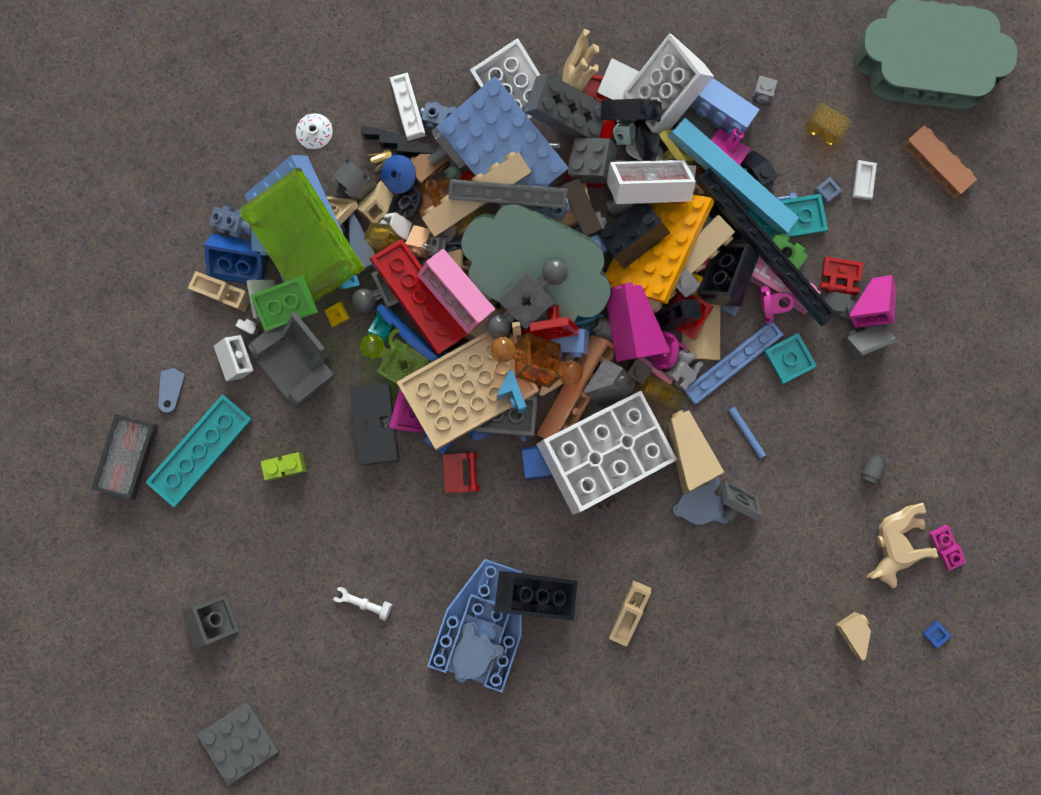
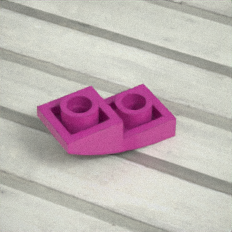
M944 525L929 532L930 538L947 570L950 571L967 563L960 545L956 544L949 526Z

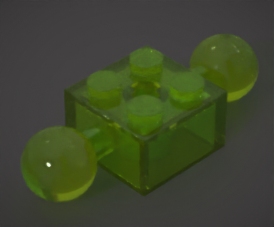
M368 334L360 342V350L367 358L380 357L383 359L376 372L396 384L397 381L431 362L416 349L399 339L394 340L390 349L384 347L382 338L376 334ZM402 362H408V363H407V365H408V368H407V369L402 370V369H403V366L401 365Z

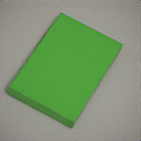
M304 275L250 295L265 332L286 325L291 318L290 314L294 311L301 319L318 313Z

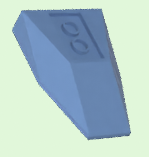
M484 559L446 609L427 667L444 673L447 671L455 673L453 652L462 640L464 624L472 623L475 626L478 638L482 634H488L494 645H502L505 648L504 654L492 661L490 668L483 676L473 678L472 680L484 683V687L503 692L522 635V615L494 612L499 571L522 573V571Z

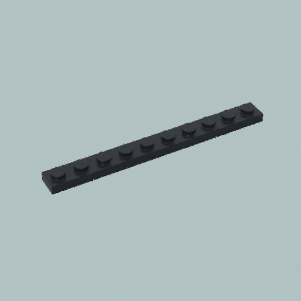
M710 168L707 169L695 180L697 185L708 197L713 199L717 208L821 327L825 325L836 312Z

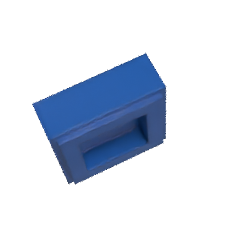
M935 621L922 633L935 649H938L951 637L939 621Z

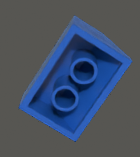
M213 233L204 244L207 276L247 284V280H264L268 255H260V252L252 251V240Z

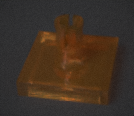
M452 178L440 181L431 180V183L427 181L425 185L415 187L423 195L422 205L419 209L421 218L425 215L424 211L431 206L436 208L441 204L440 200L449 195V182Z

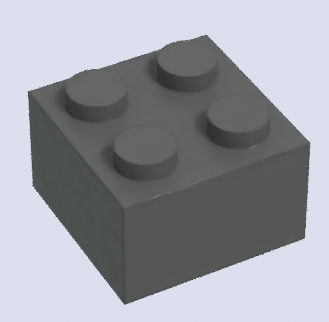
M575 138L568 175L573 180L579 178L581 183L607 184L610 162L616 161L618 147L611 139Z

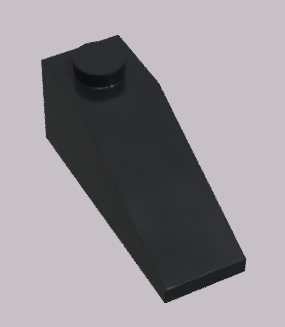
M680 300L654 314L661 331L666 332L689 325L703 318L698 300Z

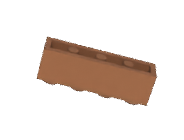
M925 125L902 145L953 199L962 194L977 180L973 172L967 169L960 159L948 150L946 144L939 141L934 132Z

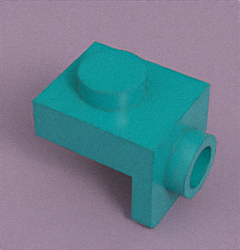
M377 311L376 318L368 330V335L386 342L394 325L390 326Z

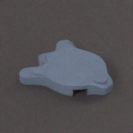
M716 478L686 495L683 494L679 502L673 507L674 515L698 525L706 524L710 521H718L722 524L728 523V520L724 518L723 497L715 495L720 480Z
M472 623L464 624L462 640L453 652L455 678L458 682H466L469 679L483 676L490 668L492 661L496 657L502 656L505 652V648L502 645H494L491 642L488 634H482L478 638L475 626Z

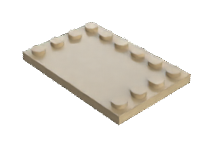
M487 332L397 381L399 388L435 450L440 449L512 408L509 400L512 396L496 400V396L508 371L513 370L524 401L539 393V389L508 338L494 339Z

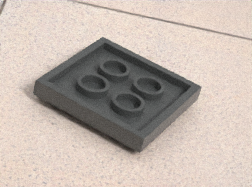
M249 700L197 734V737L227 785H230L280 751Z

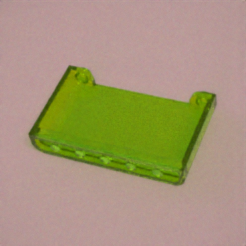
M295 168L241 207V217L245 222H248L285 281L304 275L314 303L365 270L301 168Z

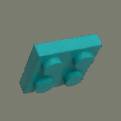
M799 333L763 351L781 384L817 367Z

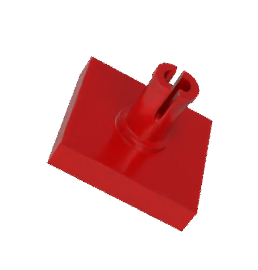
M552 305V308L550 306L547 309L548 320L530 323V331L541 341L579 335V328L569 317L560 318L559 305Z

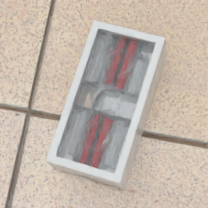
M685 160L610 162L607 184L616 204L688 202L692 200L696 183Z

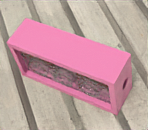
M444 249L426 261L417 275L467 334L484 322L495 310L492 304Z

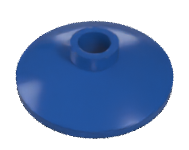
M394 155L384 162L381 169V178L389 191L405 193L415 183L416 170L410 159L402 155ZM394 171L397 172L396 178L394 177Z

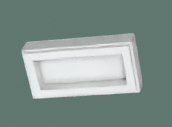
M857 161L852 198L872 200L877 163Z

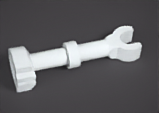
M343 587L337 589L343 593V597H334V601L352 603L359 606L361 610L367 609L379 614V619L387 620L393 606L391 603L385 601L381 607L369 602L366 598L360 599L349 594Z

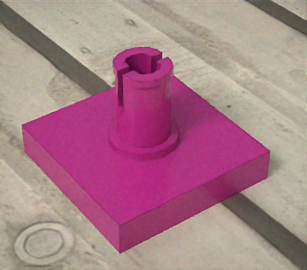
M719 128L711 141L740 165L750 150L748 146L740 142L744 137V133L741 131L735 137L739 129H734L730 135Z
M399 390L389 427L397 430L424 433V429L402 391Z

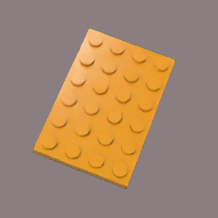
M693 195L692 200L688 202L648 203L670 231V234L625 269L613 257L605 274L610 290H612V287L633 282L634 286L642 285L647 299L667 304L714 204L713 199L710 197Z

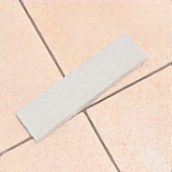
M408 73L390 77L407 140L410 141L426 136Z

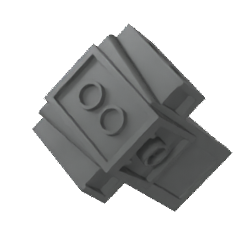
M294 311L290 314L291 318L286 325L263 332L249 344L248 352L296 410L333 380L334 374L326 365L331 360L324 353V346Z

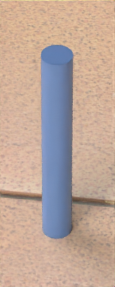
M732 407L728 411L758 457H764L766 455L736 408Z

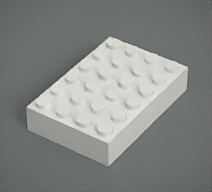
M642 391L537 443L573 515L582 512L677 460Z

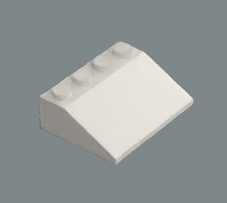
M669 33L623 93L627 99L641 98L662 102L661 122H645L652 133L660 134L662 131L670 130L714 76L698 57Z
M518 38L470 69L480 87H483L496 76L525 113L535 78L540 73ZM526 114L528 118L532 121V123H534L537 120L534 117Z

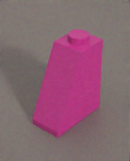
M892 275L872 278L850 313V318L855 328L894 323L897 286Z

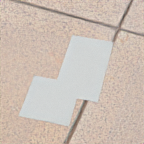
M612 58L597 92L612 100L627 99L623 92L639 71Z

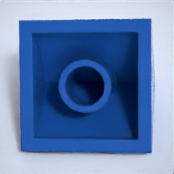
M538 446L522 448L525 481L554 478Z

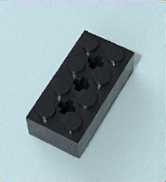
M499 571L494 612L573 621L578 581Z

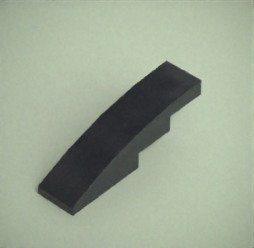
M361 127L363 139L379 140L381 148L397 149L398 155L417 157L420 154H432L435 152L433 148L418 140L408 141L407 137L403 134L380 128Z

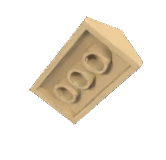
M697 294V296H695V297H697V298L703 300L698 294ZM712 305L714 307L696 340L682 334V343L686 346V350L697 354L694 360L720 361V305Z

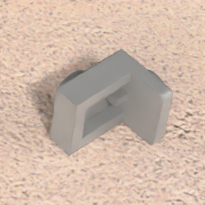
M684 267L675 287L687 298L693 295L701 284Z

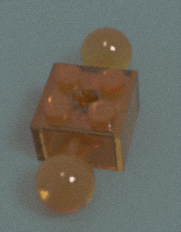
M526 333L515 345L510 339L500 337L495 339L490 347V354L495 361L506 363L512 359L515 360L516 378L550 388L559 379L566 385H574L581 380L583 375L582 367L576 361L568 360L561 364V344L530 333Z

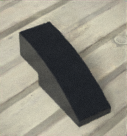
M639 122L635 142L639 156L643 161H655L660 136L658 133H652L645 122Z

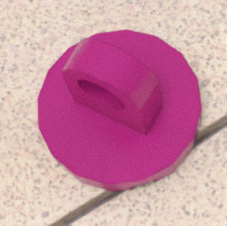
M768 285L760 287L762 311L765 312L766 318H764V322L766 324L773 323V314L787 312L793 308L794 299L789 293L770 294ZM782 297L789 298V304L786 307L779 305V300Z
M662 331L670 352L649 357L653 360L652 364L655 368L668 370L678 360L679 351L686 350V346L678 342L675 335L671 332Z

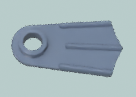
M175 368L161 371L158 406L165 413L172 412L176 408L185 377L184 373L179 372ZM170 401L171 406L166 408L165 403Z

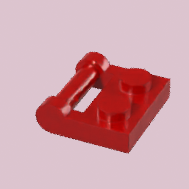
M477 452L443 454L445 493L480 491L479 485H477ZM463 459H468L470 486H464Z

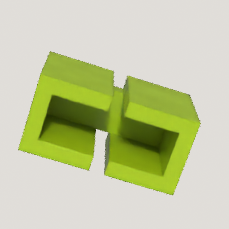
M300 452L285 455L282 458L276 457L261 461L264 480L266 481L307 472L304 455Z

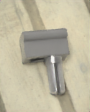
M430 237L429 244L423 243L422 246L424 247L421 248L428 251V256L433 257L442 249L445 250L447 239Z

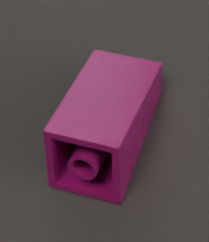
M633 282L621 284L622 286L612 287L606 304L616 362L669 353V347L642 285L634 286Z

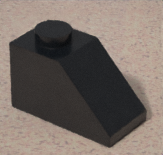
M756 151L746 155L741 162L742 168L747 169V172L764 187L772 184L778 177L770 161Z

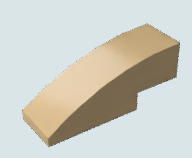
M195 271L188 286V289L242 312H246L250 303L248 292Z
M634 580L632 581L610 633V640L627 647L650 597V587Z

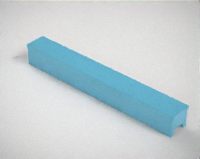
M686 118L667 136L705 170L710 168L731 193L778 234L781 232L783 234L789 233L791 227L799 219L797 215Z

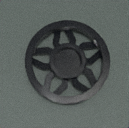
M412 187L405 193H398L392 202L391 212L395 213L396 210H399V215L405 219L417 215L420 212L419 209L422 205L423 195L415 187Z

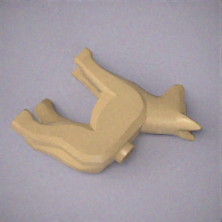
M587 29L582 31L572 53L568 57L564 65L562 81L581 92L585 90L591 77L598 72L597 64L588 68L592 58L599 53V46L592 44L589 47L587 37L590 31Z
M924 503L906 506L900 511L884 518L879 525V536L876 538L878 546L883 549L884 558L876 569L867 575V578H878L887 583L891 588H895L897 586L896 573L899 570L908 568L924 558H938L936 548L930 549L929 547L914 550L908 539L903 535L912 528L925 529L924 519L914 518L917 514L926 513Z

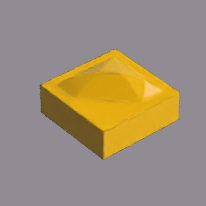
M338 302L324 310L332 328L350 319L343 302Z

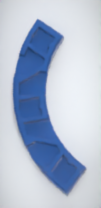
M382 304L377 307V311L390 326L392 324L395 325L400 331L399 335L431 362L444 356L442 353L436 355L431 346L411 330L393 309Z

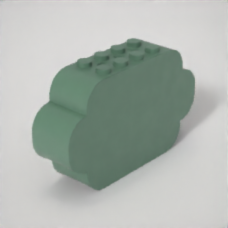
M898 0L894 2L882 18L873 21L868 26L854 49V64L862 74L870 76V87L879 98L960 110L969 109L979 102L1015 68L1017 62V46L1012 38L1000 33V22L994 13L986 9L976 8L975 6H957L954 3L941 4L937 1Z
M504 204L500 207L496 216L487 213L478 215L471 221L463 235L462 251L472 262L469 269V279L483 293L485 298L493 301V299L498 301L499 296L526 270L539 280L543 276L545 264L553 259L563 261L568 268L567 279L562 284H551L547 288L555 298V302L552 305H559L560 318L569 317L574 322L577 316L593 317L603 310L610 297V285L607 276L602 271L604 256L599 244L592 238L529 206ZM523 296V302L530 303L531 297L529 296L526 298L525 296ZM547 310L534 322L548 320Z

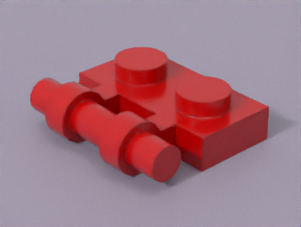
M825 257L821 276L828 277L829 280L828 282L821 281L819 288L827 292L836 291L843 294L858 295L859 287H853V282L861 281L863 262ZM836 279L846 280L845 285L836 284Z

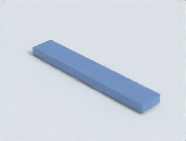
M774 322L768 323L690 384L683 392L696 405L784 334Z

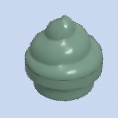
M455 162L451 163L443 171L446 179L461 180L462 172Z

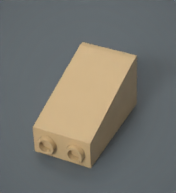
M681 410L673 414L672 418L669 419L670 422L667 425L672 450L677 458L675 463L682 492L686 495L718 478L724 471L690 411L683 412Z

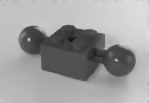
M432 257L426 258L422 262L421 266L423 267L426 261H428ZM378 271L371 273L378 288L373 291L367 289L357 290L351 299L353 308L359 313L372 311L376 301L383 299L386 306L393 310L402 306Z
M558 259L548 261L543 268V276L539 280L526 270L499 296L498 301L507 311L504 314L492 315L487 320L486 331L488 335L494 339L505 338L511 330L510 323L514 319L527 329L530 323H533L555 302V298L547 288L551 284H562L567 279L568 268L566 264ZM523 296L526 298L530 296V303H524Z

